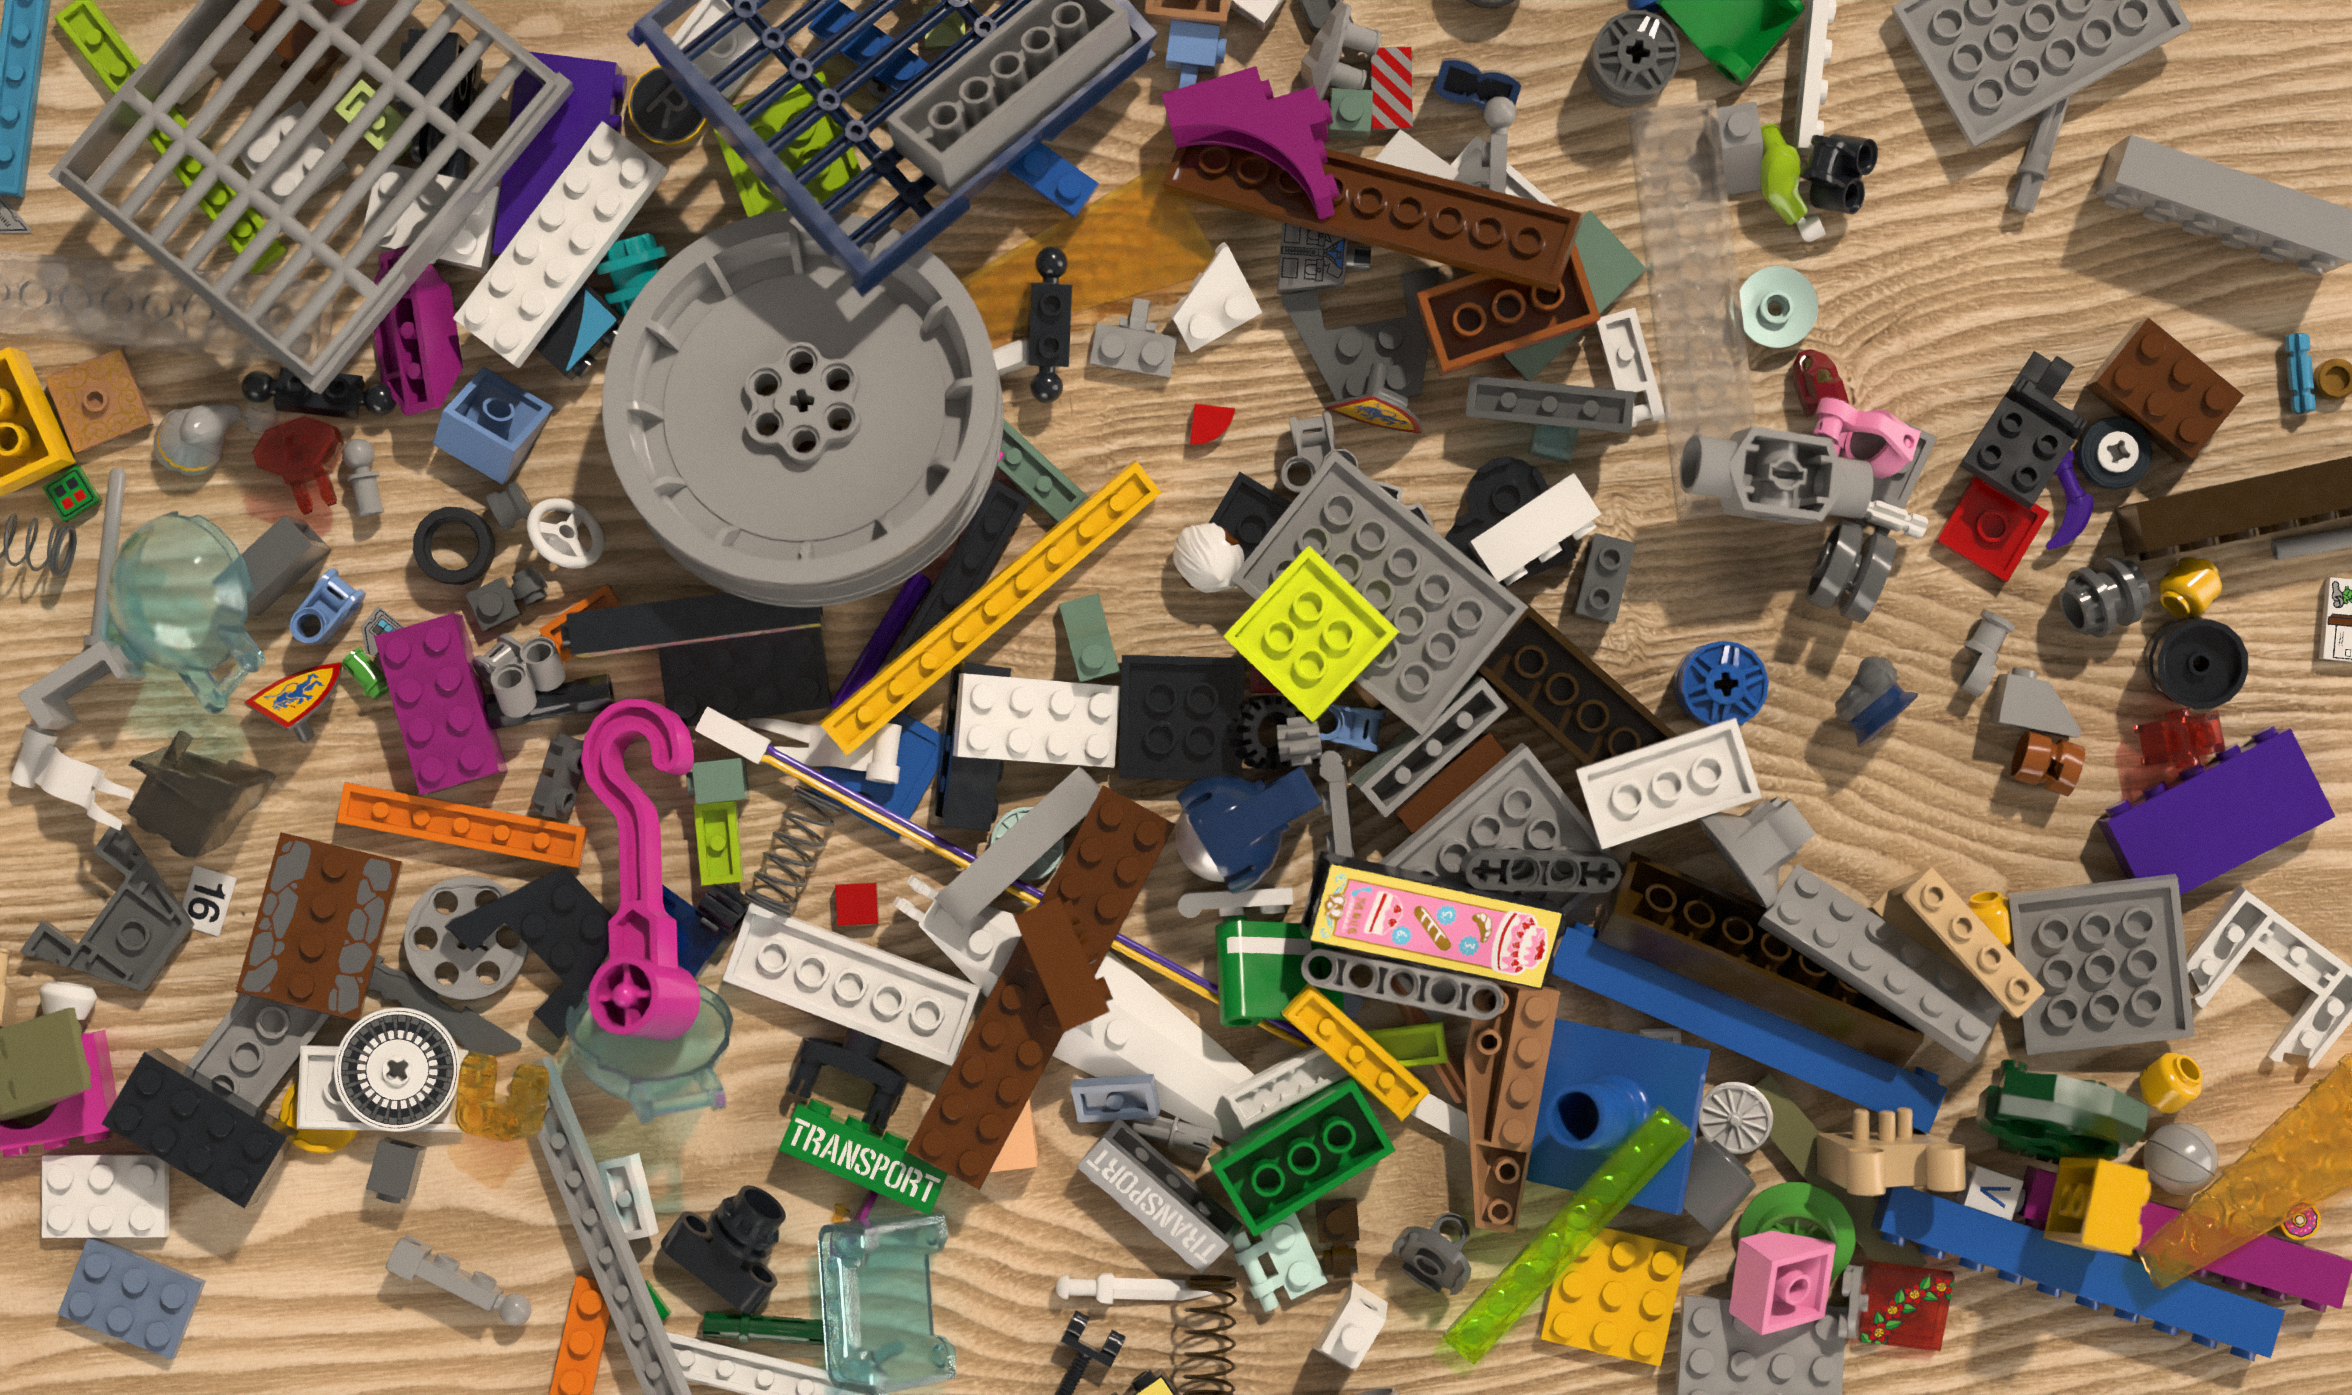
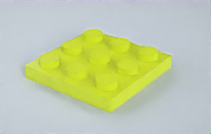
M1307 546L1223 637L1310 721L1314 722L1400 631L1311 546Z

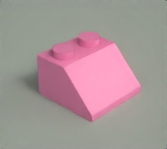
M1768 1231L1739 1239L1729 1313L1760 1335L1824 1318L1836 1244L1828 1240L1776 1231Z

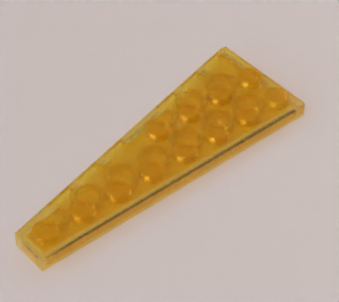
M1162 162L1084 207L1076 219L1070 216L959 280L975 303L989 338L1028 327L1029 283H1043V277L1036 270L1035 260L1038 253L1046 247L1061 249L1068 259L1067 270L1059 278V284L1072 285L1071 314L1192 280L1197 277L1199 272L1203 274L1216 254L1182 196L1164 191L1163 182L1167 170Z
M2352 1052L2346 1053L2337 1061L2339 1064L2323 1079H2318L2310 1087L2311 1091L2293 1108L2286 1109L2247 1146L2249 1149L2233 1164H2228L2221 1171L2222 1175L2206 1190H2201L2192 1198L2193 1202L2175 1219H2170L2137 1250L2155 1288L2164 1289L2352 1185Z

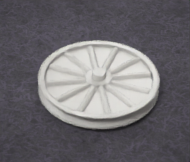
M1727 1082L1717 1085L1705 1095L1701 1103L1698 1122L1704 1137L1710 1142L1715 1139L1730 1153L1744 1154L1756 1150L1767 1140L1773 1126V1112L1766 1097L1756 1088L1745 1083Z

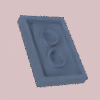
M87 1238L57 1315L172 1360L177 1356L206 1280L105 1240Z

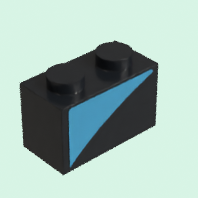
M586 283L574 295L535 348L568 379L573 380L576 376L583 378L596 365L597 360L594 357L605 346L608 349L612 347L624 317L617 313L604 298Z

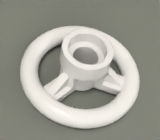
M547 499L534 506L529 513L527 519L529 538L536 550L550 562L565 568L579 569L592 565L600 558L604 549L603 531L596 518L581 505L566 499ZM550 511H564L571 514L566 522H559L557 525L540 521L541 517ZM581 521L586 525L592 537V546L588 552L585 551L577 539V527Z

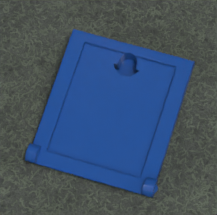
M900 711L887 722L902 726L896 766L900 767L898 784L866 780L865 771L824 766L820 773L909 820L939 768L943 734ZM811 787L810 791L837 806H841L847 812L897 840L901 834Z

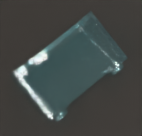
M923 1213L827 1224L820 1229L818 1252L826 1367L829 1379L836 1388L868 1395H882L956 1378V1350L946 1337L934 1334L929 1255L940 1253L948 1239L945 1214L931 1213L928 1215Z

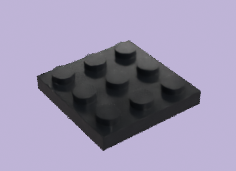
M1122 655L1119 778L1199 780L1220 775L1242 779V759H1238L1234 754L1239 747H1231L1229 742L1230 739L1236 738V733H1230L1228 730L1229 725H1237V721L1231 719L1233 713L1242 712L1238 706L1244 702L1245 658Z

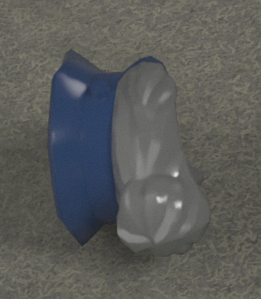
M1871 656L1864 658L1860 662L1858 672L1850 686L1835 702L1837 717L1841 721L1847 722L1856 732L1857 747L1875 740L1918 697V693L1903 691L1896 683L1899 678L1897 669L1893 667L1892 662L1884 657Z

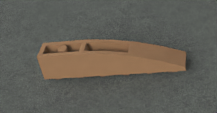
M1478 977L1496 983L1502 990L1504 1003L1501 1011L1494 1018L1489 1020L1470 1019L1464 1052L1474 1226L1476 1228L1516 1234L1560 990L1553 985L1544 984L1542 990ZM1480 989L1475 992L1474 1005L1481 1011H1489L1496 1006L1497 998L1491 990Z

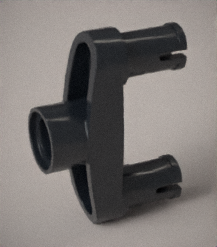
M848 1028L843 1043L815 1037L802 1038L797 1050L799 1059L789 1084L786 1086V1090L795 1094L801 1080L804 1079L799 1096L811 1098V1092L822 1065H830L873 1083L875 1090L862 1120L871 1125L877 1110H881L875 1127L887 1129V1123L897 1098L904 1095L909 1079L898 1069L877 1057L883 1040Z

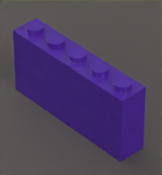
M530 52L556 74L560 72L570 80L575 90L502 176L492 252L496 257L499 258L602 121L621 134L622 116L617 115L619 99L624 100L626 96L627 75H622V69L616 62ZM525 70L514 80L509 127L544 86Z
M2274 725L2265 727L2251 735L2253 742L2241 748L2236 743L2215 753L2217 760L2204 767L2201 762L2192 764L2178 772L2180 779L2166 785L2164 780L2159 781L2142 790L2144 797L2132 803L2128 799H2124L2105 809L2107 816L2097 820L2126 879L2176 874L2179 883V893L2182 895L2336 817L2291 728L2276 730Z

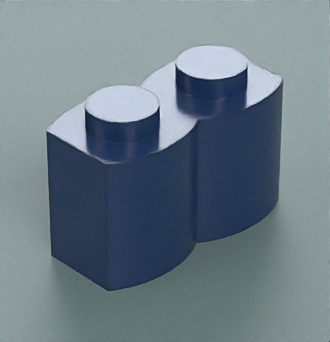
M1445 58L1442 59L1434 90L1441 97L1456 103L1474 102L1479 108L1484 110L1489 100L1499 96L1510 99L1516 105L1521 84L1515 77L1499 70L1481 71L1476 65L1467 60Z

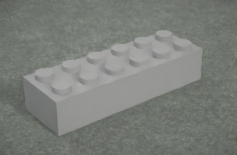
M1112 0L1030 1L886 118L895 150L951 194L1133 44L1127 11Z
M2132 134L2109 149L2094 194L2104 197V203L2111 207L2127 210L2130 206L2144 211L2143 216L2145 218L2160 223H2166L2168 219L2183 224L2181 229L2190 234L2205 236L2206 233L2216 235L2221 237L2220 242L2228 247L2244 249L2245 246L2260 250L2259 256L2273 262H2283L2286 259L2298 263L2300 271L2311 275L2321 276L2323 272L2335 270L2352 262V209Z

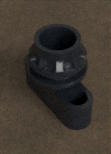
M746 1185L736 1195L725 1198L718 1208L714 1209L709 1215L708 1222L695 1213L689 1211L682 1212L661 1240V1247L670 1258L737 1309L748 1314H754L777 1286L776 1276L761 1262H764L770 1256L772 1248L777 1244L780 1237L779 1227L785 1221L786 1214L781 1204L772 1195L758 1187Z

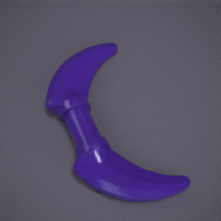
M2070 449L2054 472L2066 495L2064 498L2067 504L2061 527L2056 535L2046 544L2048 550L2057 549L2073 541L2082 533L2092 514L2093 497L2090 494H2085L2084 489L2080 488L2072 469L2074 468L2072 461L2075 458V454Z

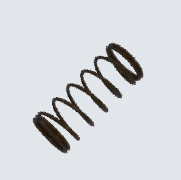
M1195 1275L1185 1278L1186 1290L1218 1293L1231 1297L1233 1301L1217 1306L1185 1308L1186 1312L1206 1313L1225 1317L1232 1320V1324L1213 1329L1185 1330L1184 1333L1224 1339L1231 1342L1232 1346L1208 1352H1185L1183 1355L1185 1357H1203L1223 1361L1232 1365V1368L1211 1374H1185L1183 1376L1185 1379H1201L1225 1384L1231 1387L1229 1392L1222 1390H1192L1185 1392L1183 1395H1234V1385L1215 1377L1228 1374L1236 1368V1365L1229 1359L1216 1356V1354L1232 1350L1236 1346V1342L1230 1337L1214 1332L1232 1328L1236 1324V1320L1228 1314L1212 1311L1232 1306L1237 1301L1234 1295L1223 1291L1237 1286V1280L1233 1277Z

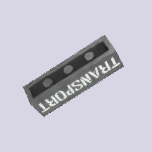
M1117 1118L1099 1137L1077 1165L1091 1182L1100 1186L1124 1210L1129 1211L1154 1236L1163 1240L1186 1263L1192 1265L1201 1274L1228 1248L1243 1225L1120 1118Z

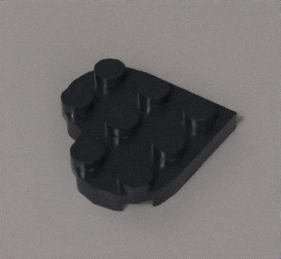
M1507 456L1492 459L1480 467L1467 486L1466 501L1469 513L1457 520L1445 535V539L1483 570L1484 568L1468 546V543L1549 490L1539 470L1535 466L1528 464L1525 460ZM1566 537L1558 544L1562 550L1545 562L1541 563L1539 558L1536 557L1524 565L1528 573L1513 583L1576 559L1569 538ZM1504 580L1499 582L1502 586H1507Z

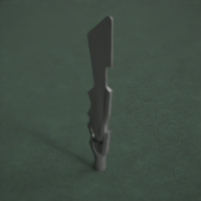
M378 955L369 989L380 991L383 999L399 1000L405 1008L427 1012L439 1021L451 1035L478 1059L521 1048L522 1043L516 1037L466 1006L462 1013L438 999V993L430 989L420 979L405 971L390 968L383 963L385 958Z

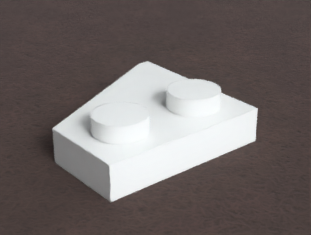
M1225 242L1216 248L1215 252L1217 254L1203 274L1199 272L1190 285L1189 293L1179 300L1170 313L1190 352L1197 350L1262 313Z

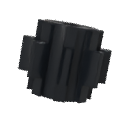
M714 884L707 891L695 910V915L701 918L699 922L701 926L716 937L720 932L729 937L744 920L749 907L748 904L743 902L745 899L743 897L744 894L729 884L725 888Z

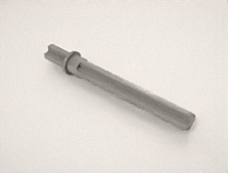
M2071 96L2039 113L2023 165L2017 167V173L2020 175L2009 206L2011 209L2019 210L2024 214L2034 212L2043 181H2048L2050 176L2047 173V169Z

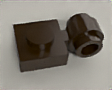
M1357 1199L1315 1200L1318 1242H1333L1331 1250L1323 1251L1325 1275H1333V1279L1350 1278L1351 1273H1358L1356 1248L1348 1249L1345 1241L1360 1240Z

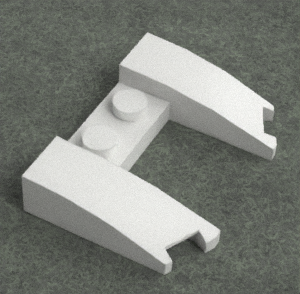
M2238 885L2186 958L2188 973L2191 972L2200 990L2193 997L2196 1003L2201 1008H2204L2251 948L2254 947L2312 990L2267 1056L2273 1061L2281 1063L2284 1052L2307 1056L2306 1066L2314 1068L2352 1021V967L2275 912L2241 885Z

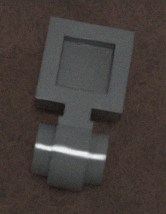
M530 567L512 576L514 581L512 588H510L506 578L501 577L465 594L482 631L487 632L522 615L523 613L517 601L523 600L527 607L547 598L548 595L545 590L548 588V585L542 573H537L535 567Z

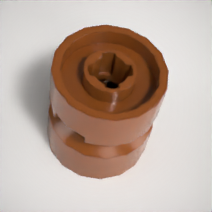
M2026 729L2016 746L2011 763L2010 777L2012 780L2032 786L2042 782L2045 790L2068 797L2079 780L2085 759L2084 746L2061 739L2054 744L2052 743L2051 736Z

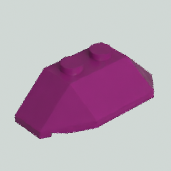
M411 245L379 255L378 265L380 268L374 279V284L378 285ZM431 264L426 267L373 331L381 383L388 386L392 399L401 406L400 410L405 416H412L440 408L463 369L457 325L453 319L455 312L451 287Z

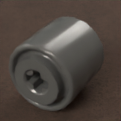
M1700 1136L1693 1147L1683 1208L1708 1231L1714 1234L1756 1187L1755 1181L1749 1177L1752 1172L1718 1141L1714 1139L1710 1142L1704 1136Z

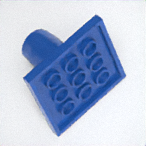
M1556 1018L1526 1181L1676 1215L1682 1214L1711 1050Z

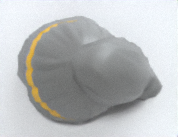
M205 403L191 408H176L168 412L154 435L153 448L158 461L167 470L179 471L188 476H198L209 471L222 457L221 451L224 446L226 429L239 421V416L241 415L239 405Z

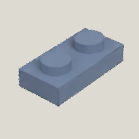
M1154 1074L1073 1080L1071 1091L1078 1123L1115 1121L1117 1118L1121 1120L1158 1118L1160 1104Z

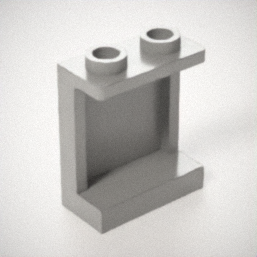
M101 640L18 693V696L40 729L66 730L79 721L67 703V699L111 671L118 680L141 681L147 677L142 668L145 665V661L137 648L132 644L128 646L126 642Z

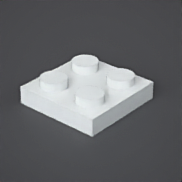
M298 101L266 123L239 154L252 175L308 110L304 102ZM319 124L263 189L266 195L277 205L281 206L332 145V142ZM343 159L312 196L350 170Z

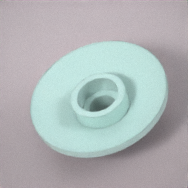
M1771 266L1755 272L1744 282L1736 300V315L1742 330L1751 340L1769 348H1784L1798 343L1811 331L1818 315V299L1812 284L1804 275L1788 267ZM1770 302L1780 304L1782 311L1779 316H1772L1768 312V304Z

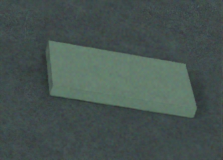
M1590 210L1582 217L1575 243L1600 314L1647 268ZM1584 329L1503 355L1502 357L1525 381H1531Z

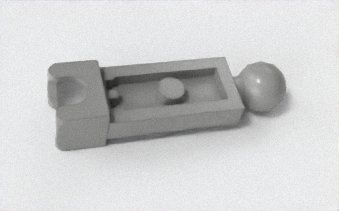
M1499 96L1489 100L1483 112L1485 121L1491 126V142H1482V167H1490L1489 184H1481V188L1506 194L1508 127L1515 121L1517 113L1516 107L1510 99Z
M405 1235L404 1239L398 1240L385 1266L387 1270L409 1281L419 1276L488 1311L494 1308L499 1311L501 1319L508 1325L519 1326L530 1318L531 1304L524 1295L517 1293L509 1294L508 1296L503 1295L504 1290L495 1286L497 1281L491 1276L475 1271L472 1275L458 1268L460 1262L442 1253H438L437 1256L430 1254L433 1246L410 1235Z

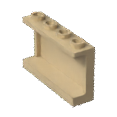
M1932 867L1892 882L1866 908L1982 983L2013 1018L2020 1017L2045 991Z

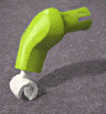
M1769 123L1761 127L1764 156L1760 163V185L1763 197L1786 224L1791 225L1796 222L1805 241L1811 242L1825 236V230L1817 213L1804 218L1809 207L1798 190L1800 158L1797 150L1786 144L1780 127L1777 128L1776 124Z

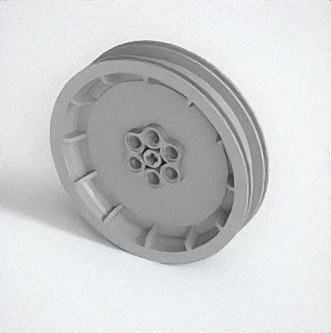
M788 210L769 212L733 222L698 239L669 260L635 298L617 331L607 361L602 399L606 442L622 486L644 523L665 550L690 572L721 590L760 603L786 607L837 605L872 596L910 578L940 556L966 528L989 489L998 463L1004 426L1003 396L989 336L975 303L953 272L927 248L923 247L862 298L851 286L854 278L827 255ZM840 211L832 217L847 236L869 220L866 217ZM886 226L864 244L860 250L872 261L904 233ZM801 363L813 364L811 370L805 374L794 373L795 368ZM840 379L850 381L845 390L833 391L830 389L835 381ZM773 384L778 386L776 392L770 396L764 397L759 395L760 390L766 385ZM804 403H810V404H811V405H807V406H808V411H806V412H799V410H802V404H804ZM839 419L851 420L850 426L843 431L832 429L833 424ZM768 424L779 425L778 431L770 436L760 435L764 426ZM805 441L816 442V446L812 451L805 454L797 452V448L801 443Z

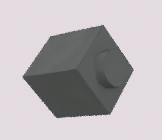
M390 1137L378 1141L366 1189L377 1192V1199L390 1203H400L401 1199L406 1200L413 1196L427 1147Z

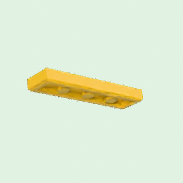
M1308 983L1281 1011L1285 1018L1401 1122L1430 1093L1429 1089L1314 985Z

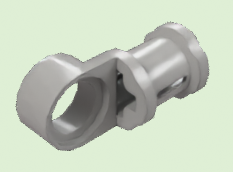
M1984 609L1980 614L1982 621L1971 640H1966L1963 644L1965 648L1976 654L1963 677L1960 688L1977 698L1983 694L1994 676L1997 668L1995 663L1999 658L1996 653L2006 635L2013 633L2016 628L2015 625L2003 617Z

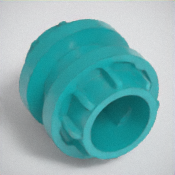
M646 233L615 242L602 258V263L596 266L598 275L610 272L615 292L605 294L604 296L608 304H615L617 313L622 317H625L644 286L660 270L657 258L668 255L665 245L657 246L653 234Z

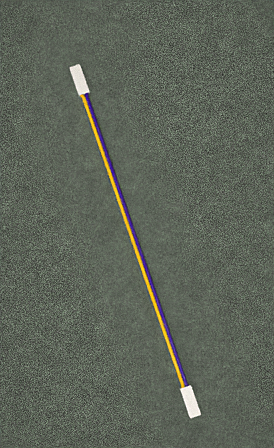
M710 707L706 708L695 728V731L754 763L765 762L964 869L978 858L780 752L770 744V739ZM1016 879L1005 889V891L1031 905L1039 903L1044 892L1019 879ZM1117 933L1110 946L1111 948L1219 1005L1217 985L1128 937ZM1264 1019L1257 1024V1026L1302 1050L1314 1045L1299 1029L1282 1020ZM1429 1093L1410 1113L1469 1145L1466 1112Z

